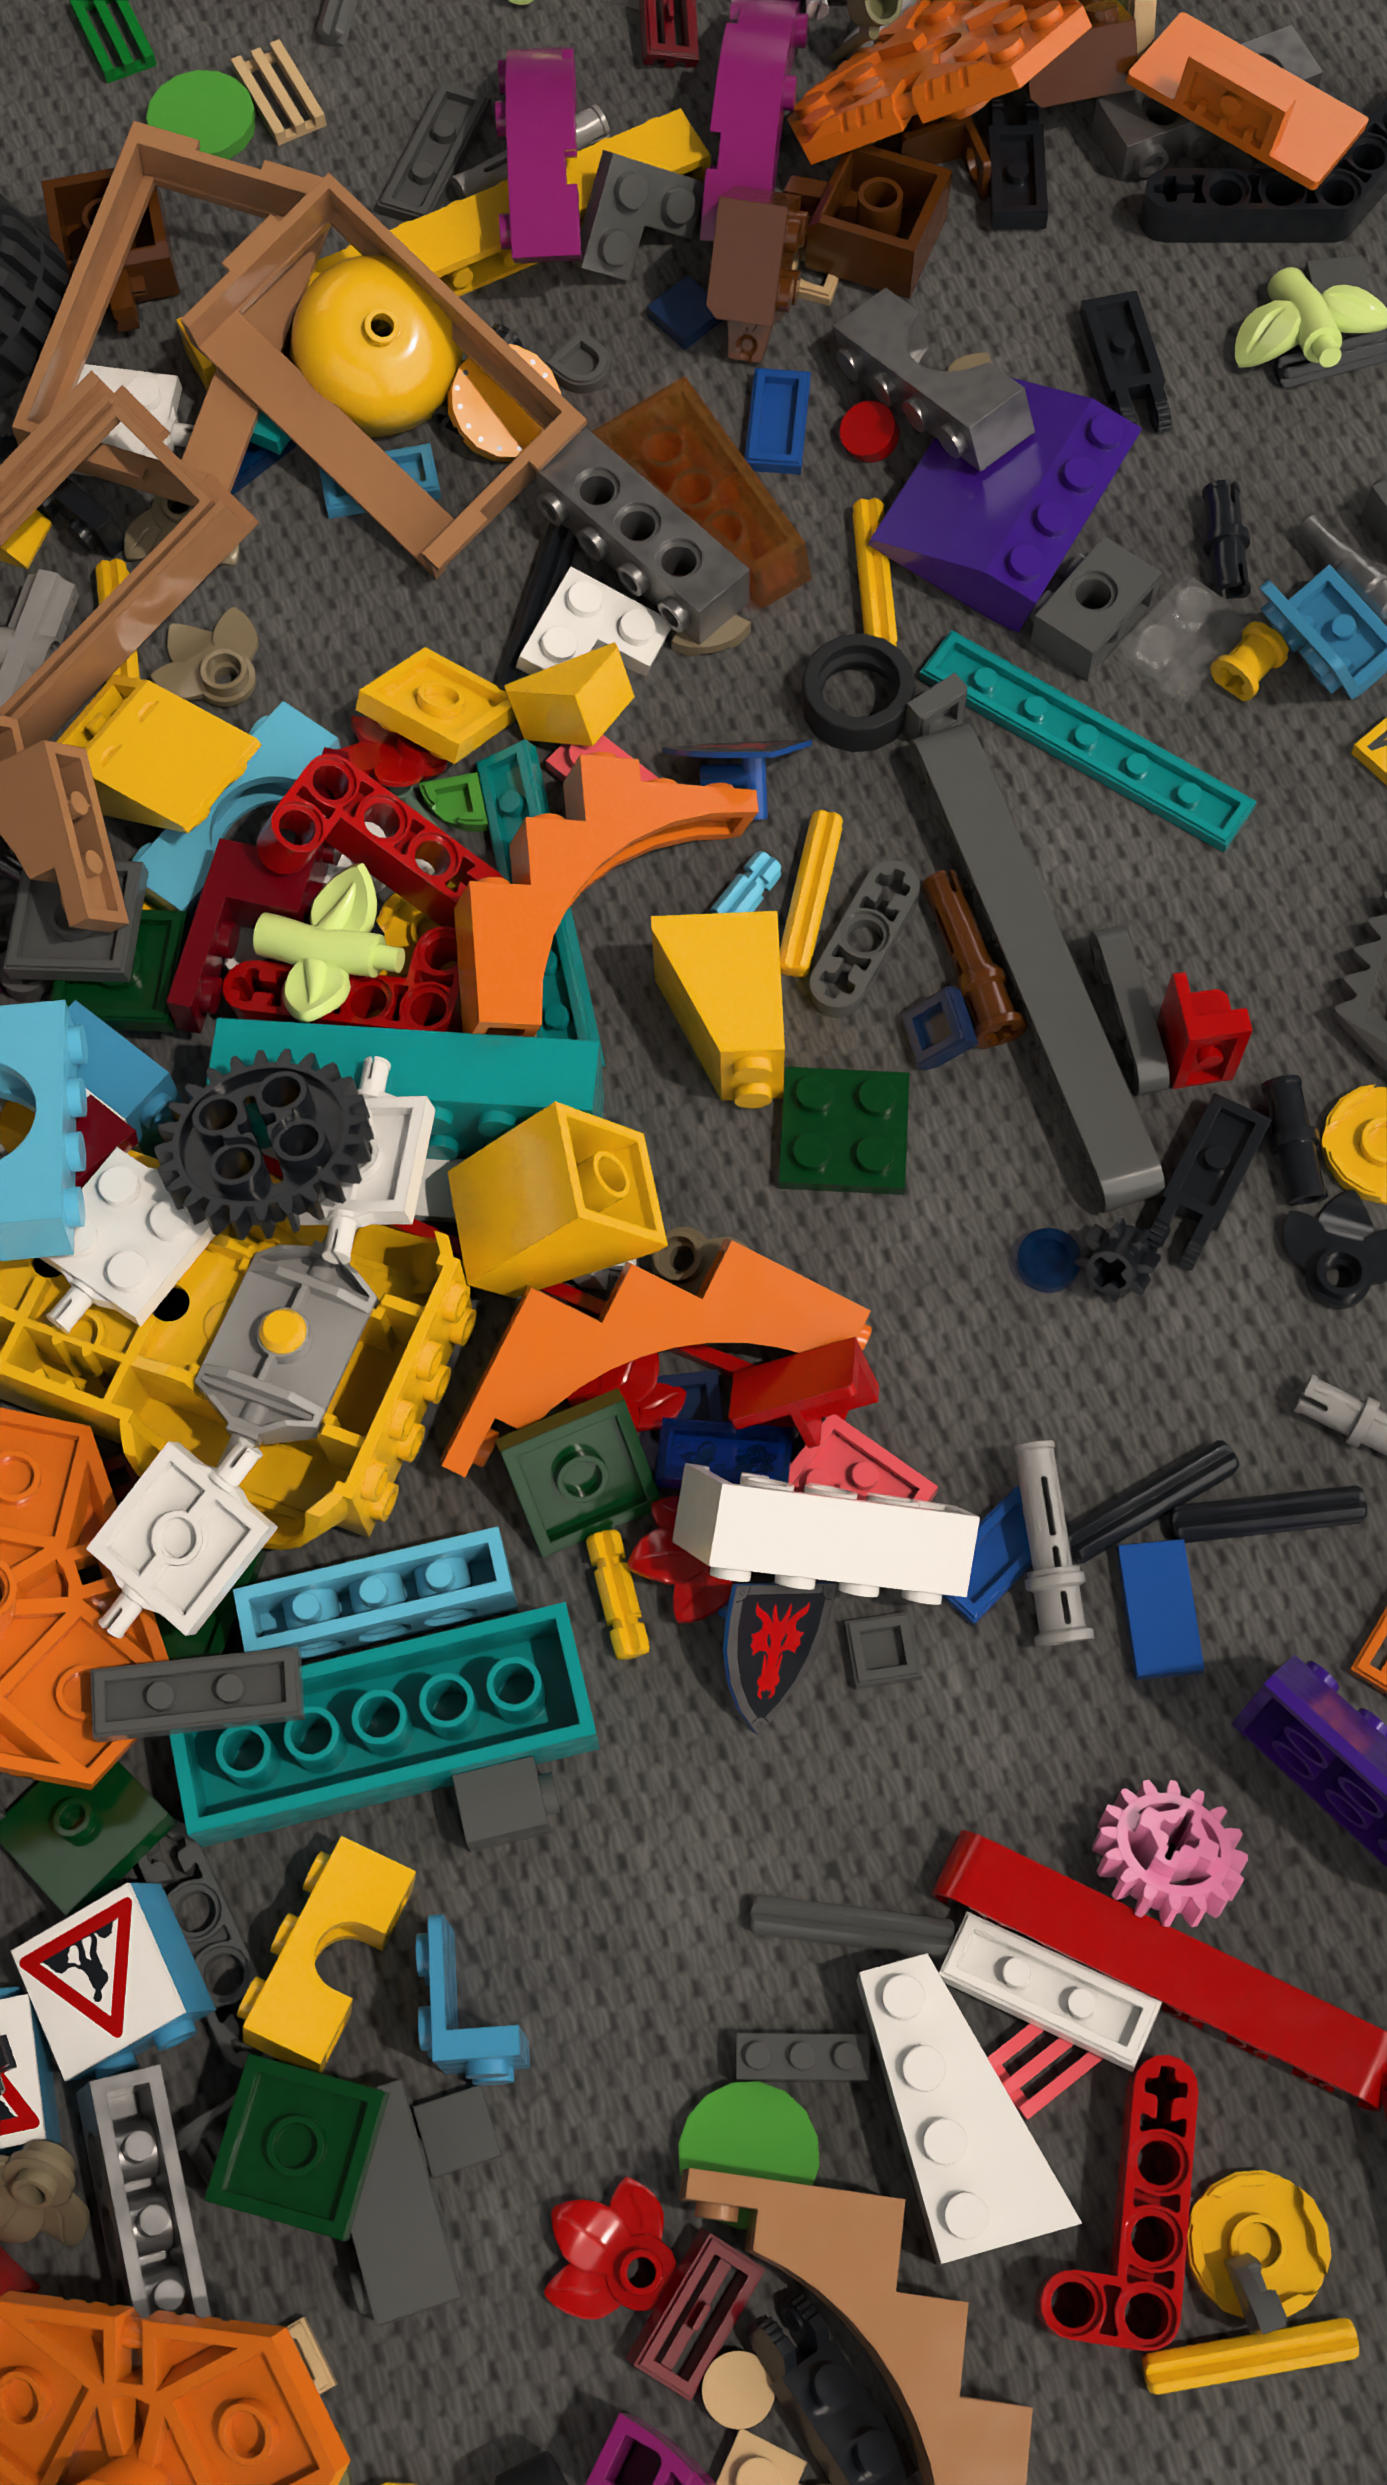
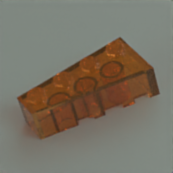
M685 376L591 431L750 569V599L762 609L812 579L804 540Z

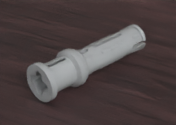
M1053 1440L1029 1442L1012 1447V1453L1015 1455L1023 1505L1022 1510L1033 1568L1032 1572L1027 1573V1579L1024 1582L1026 1591L1032 1592L1034 1596L1039 1634L1033 1637L1035 1647L1095 1639L1093 1628L1087 1627L1085 1624L1080 1585L1086 1582L1084 1571H1080V1565L1072 1564L1064 1504L1054 1453L1055 1442Z

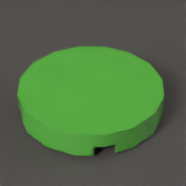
M195 70L180 74L161 85L149 101L146 117L148 125L197 139L200 142L199 151L228 160L244 150L254 135L256 125V113L249 91L236 78L219 71Z
M760 2081L734 2082L707 2094L688 2115L678 2143L681 2177L682 2170L693 2168L813 2186L819 2169L818 2136L806 2110L786 2091ZM739 2209L738 2223L718 2222L738 2230L747 2229L749 2210Z

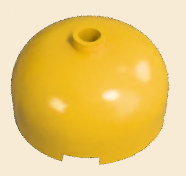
M375 254L361 255L343 260L321 273L307 288L299 302L293 319L290 338L291 362L302 372L307 382L316 392L340 408L369 437L394 436L395 434L414 429L430 420L435 410L448 397L447 393L456 370L462 364L463 351L458 348L452 339L451 320L431 296L393 260L384 255ZM380 320L390 324L389 336L380 337L374 333L379 326Z

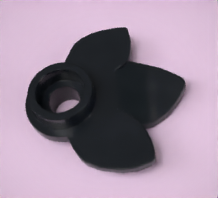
M1348 1190L1332 1200L1322 1211L1319 1219L1300 1211H1289L1283 1228L1282 1239L1288 1256L1306 1271L1308 1290L1319 1303L1333 1309H1347L1360 1303L1372 1285L1387 1282V1229L1374 1232V1226L1368 1211L1354 1190ZM1333 1269L1345 1272L1349 1278V1285L1343 1288L1332 1285L1327 1279V1272Z

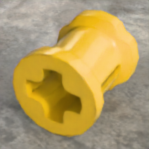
M1253 621L1243 629L1242 639L1228 655L1223 654L1215 659L1210 667L1211 675L1217 684L1241 701L1251 700L1259 690L1258 683L1272 668L1281 667L1287 661L1289 647L1284 638L1275 629L1270 628L1265 623Z

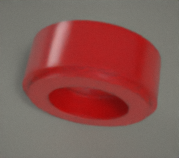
M863 401L854 405L844 415L840 424L842 444L854 458L863 462L875 463L885 459L893 452L899 441L900 428L896 418L886 405L878 401Z

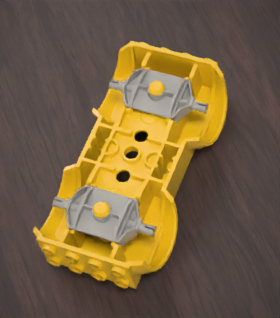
M1 1098L0 1159L7 1156L22 1143L29 1133L35 1118V1113L27 1107ZM133 1150L127 1153L146 1167L157 1169L161 1166L159 1160ZM270 1174L272 1183L282 1182ZM282 1221L276 1223L275 1232L271 1239L265 1238L260 1225H253L246 1238L238 1240L230 1223L223 1232L211 1240L173 1287L185 1291L189 1296L188 1310L181 1318L175 1321H162L152 1313L140 1327L115 1309L100 1307L92 1303L73 1326L69 1334L56 1327L46 1317L47 1313L51 1312L71 1288L64 1274L52 1278L39 1275L34 1269L35 1258L0 1261V1399L50 1418L91 1426L93 1434L122 1444L126 1458L140 1478L168 1441L179 1442L201 1462L218 1468L238 1442L237 1440L240 1437L244 1438L254 1445L253 1448H258L263 1453V1456L259 1458L239 1484V1487L245 1493L249 1503L278 1526L263 1548L275 1550L300 1548L334 1526L369 1538L377 1520L385 1522L394 1508L399 1491V1485L395 1484L394 1481L403 1461L411 1463L419 1452L425 1434V1426L420 1423L429 1403L438 1404L441 1401L451 1375V1368L446 1365L455 1345L464 1346L467 1343L475 1324L477 1312L475 1309H472L470 1286L466 1284L460 1259L455 1258L453 1255L449 1236L435 1230L436 1238H424L383 1225L359 1227L355 1231L350 1255L351 1261L347 1264H342L341 1261L339 1264H333L322 1258L329 1229L327 1225H300V1230L294 1233L286 1222Z

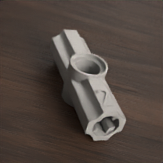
M38 569L37 573L28 574L9 626L0 627V707L62 644L77 604L79 593L75 584L63 579L56 572Z

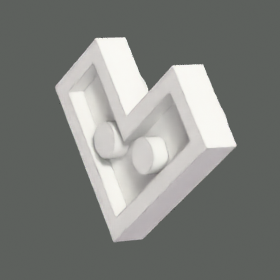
M570 566L522 650L516 668L531 675L615 642L624 667L646 676L672 628L666 624L659 613Z

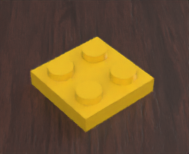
M426 647L361 688L358 693L355 709L378 722L382 728L404 736L427 749L431 755L453 764L459 762L517 720L506 691L500 690L497 685Z

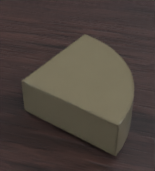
M735 614L700 645L684 631L677 632L671 641L672 651L694 657L701 656V654L718 652L726 648L731 649L739 645L750 634L751 621Z

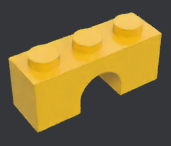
M343 1836L340 1837L331 1855L320 1851L303 1885V1890L311 1893L299 1917L288 1913L274 1938L270 1952L279 1957L267 1980L256 1976L240 2004L237 2016L246 2020L243 2025V2043L289 2065L322 2074L351 2016L353 1998L332 1989L322 1981L315 1967L316 1960L326 1947L334 1942L345 1939L358 1940L383 1951L414 1888L416 1871Z

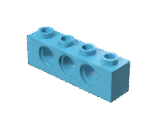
M498 1526L233 1589L244 1651L253 1652L298 1647L301 1651V1661L519 1609L505 1546Z

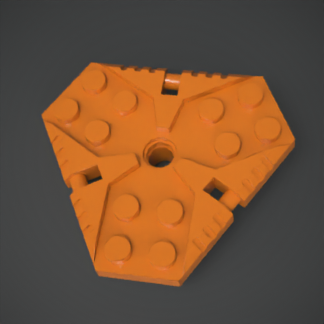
M917 0L897 20L879 32V37L875 40L872 47L859 48L851 55L850 59L845 60L838 66V69L829 73L822 82L817 83L811 88L802 100L795 105L794 112L786 119L810 165L903 132L912 116L917 114L923 124L943 117L944 121L956 118L960 120L980 110L992 98L1020 89L1086 33L1092 25L1084 6L1078 0Z
M0 1407V1772L8 1773L12 1776H24L34 1780L92 1790L138 1738L100 1743L93 1739L90 1670L170 1660L153 1611L144 1608L121 1639L107 1632L109 1628H102L98 1622L121 1594L122 1589L118 1586L111 1570L86 1549L118 1507L91 1426ZM98 1564L103 1579L82 1585L78 1570Z
M9 2291L0 2296V2485H338L351 2461L300 2353L285 2326L231 2319L223 2321L221 2318L207 2316L206 2318H200L198 2315L185 2313L177 2315L175 2312L158 2310L144 2318L132 2306H109L107 2303L101 2302L86 2303L85 2300H64L63 2297Z

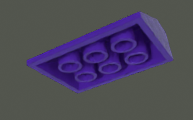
M1012 378L1025 388L1035 432L981 472L962 457L958 459L951 457L940 441L934 438L871 537L868 545L990 620L1019 633L1142 428L1093 398Z
M1294 1654L1262 1685L1231 1725L1387 1868V1726L1372 1712L1364 1708H1360L1357 1711L1337 1693L1339 1690L1338 1683L1323 1667L1313 1661H1307L1305 1664Z

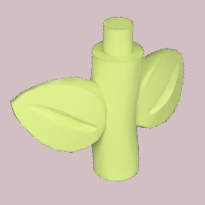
M1293 267L1282 269L1271 278L1268 284L1267 292L1272 302L1256 308L1242 323L1235 343V359L1238 368L1254 367L1268 362L1293 347L1300 345L1302 352L1309 361L1320 363L1326 368L1332 367L1340 361L1342 355L1340 350L1342 335L1340 332L1375 333L1386 329L1387 308L1371 293L1356 286L1335 285L1320 294L1301 270Z
M356 863L345 868L321 888L313 900L309 917L310 925L268 912L261 914L255 925L253 934L255 953L294 965L284 983L282 998L289 1013L302 1023H309L339 1008L346 1001L351 988L349 975L375 978L381 970L400 973L403 969L405 950L386 945L385 938L381 934L370 933L374 927L377 915V897L372 877L363 863Z

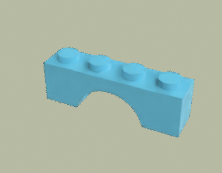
M284 701L269 716L261 717L253 725L249 733L258 739L262 744L261 747L247 762V768L243 775L230 783L212 804L208 817L201 824L192 828L188 834L165 829L153 843L145 844L134 856L132 861L143 862L149 872L144 901L151 904L156 910L187 911L193 921L219 838L224 839L231 826L251 810L279 803L309 762L315 757L322 755L324 747L341 749L339 738Z
M65 1000L0 1006V1098L19 1103L35 1113L33 1125L22 1143L7 1156L0 1159V1261L73 1255L75 1228L85 1226L84 1196L81 1187H75L76 1172L86 1170V1148L82 1132H76V1118L86 1117L85 1084L82 1077L77 1078V1068L79 1064H87L88 1045L84 1026L73 1025Z

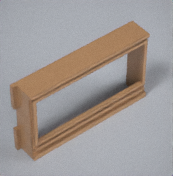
M133 121L12 424V430L18 446L77 386L155 186L265 219L272 214L280 221L324 177L264 160L261 169L199 151L200 142L197 139ZM330 227L242 314L282 354L292 331L296 309L308 288ZM217 368L181 461L201 481L211 473L231 493L261 410ZM101 442L74 469V471L195 507L200 502L160 460Z
M330 173L308 192L280 221L270 214L222 262L223 267L228 273L180 319L192 345L436 580L446 571V566L536 477L535 471L539 473L588 424L587 419ZM330 226L340 233L361 255H384L404 269L431 296L451 320L452 339L458 348L544 429L456 519L446 512L340 408L316 392L307 382L302 372L242 315Z
M92 370L0 465V546L120 422L200 502L0 707V715L17 718L24 749L42 740H49L259 523L211 473L201 481L163 443L171 433L123 385L114 393Z

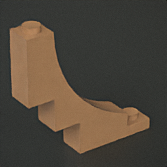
M0 715V835L15 853L29 879L59 884L60 900L66 913L69 927L113 932L128 925L129 920L86 749L48 740H42L24 749L17 718Z
M693 2168L682 2170L679 2200L696 2202L694 2217L738 2223L739 2209L749 2210L744 2251L779 2268L810 2290L842 2320L866 2349L886 2380L903 2415L918 2458L923 2485H1026L1033 2407L960 2396L969 2302L896 2292L906 2199Z

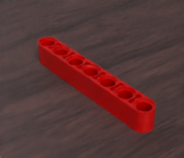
M959 1831L931 1893L938 1901L947 1904L948 1899H951L972 1909L971 1913L1008 1931L1015 1930L1035 1940V1943L1073 1961L1076 1960L1111 1979L1164 2003L1161 2010L1199 2029H1202L1205 2023L1227 2034L1226 2042L1267 2061L1269 2055L1293 2066L1291 2074L1330 2093H1333L1334 2088H1338L1358 2098L1357 2106L1372 2112H1380L1383 2105L1380 2092L1387 2091V2031L1179 1930L1162 1926L1160 1921L1148 1915L1140 1918L1134 1915L1135 1909L997 1842L970 1831Z

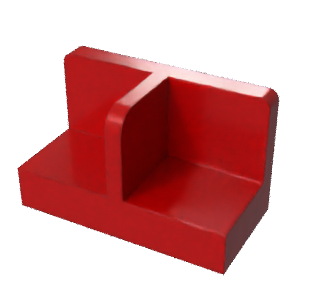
M1186 972L1172 973L1156 1022L1167 1057L1172 1089L1233 1080L1253 1031L1247 1007L1232 1010L1228 995L1219 989L1191 993Z
M852 1337L734 1372L729 1420L736 1430L752 1426L757 1437L796 1426L806 1446L810 1449L820 1446L822 1418L879 1402V1384L856 1337Z

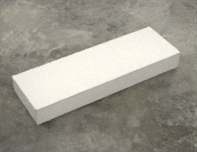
M968 1911L939 1971L944 1983L1131 2072H1134L1162 2004L1159 2000Z

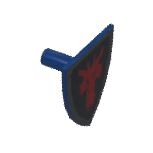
M812 739L690 744L662 747V752L687 757L742 758V764L702 765L699 775L701 786H706L712 783H728L734 788L756 790L759 812L753 820L768 818L766 758H774L812 746Z
M816 1582L815 1589L812 1590L791 1588L777 1583L732 1584L727 1604L717 1612L720 1617L726 1619L723 1643L726 1681L736 1709L755 1734L758 1735L773 1720L814 1663L821 1648L831 1615L836 1583Z

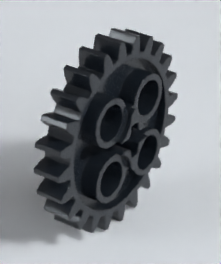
M284 1049L277 1061L270 1063L265 1052L258 1050L253 1065L246 1067L237 1056L231 1057L230 1073L223 1076L220 1072L210 1067L206 1070L210 1082L209 1085L202 1088L188 1083L185 1086L191 1100L189 1104L180 1102L170 1103L168 1107L175 1122L159 1124L158 1130L164 1143L155 1146V1153L161 1164L157 1168L158 1173L176 1209L185 1208L191 1223L194 1225L206 1219L212 1233L217 1236L231 1223L238 1240H244L253 1225H260L265 1238L271 1239L278 1222L285 1221L288 1227L295 1233L300 1230L299 1215L308 1212L318 1220L324 1219L325 1216L321 1202L329 1199L343 1204L346 1198L341 1182L360 1184L362 1177L357 1164L370 1162L372 1158L367 1142L374 1139V1133L369 1122L370 1115L363 1095L358 1094L351 1076L341 1078L336 1063L331 1062L320 1069L316 1055L311 1052L298 1065L295 1064L290 1049ZM251 1103L258 1105L267 1128L269 1139L284 1176L280 1183H272L269 1171L262 1157V1151L246 1111V1107Z

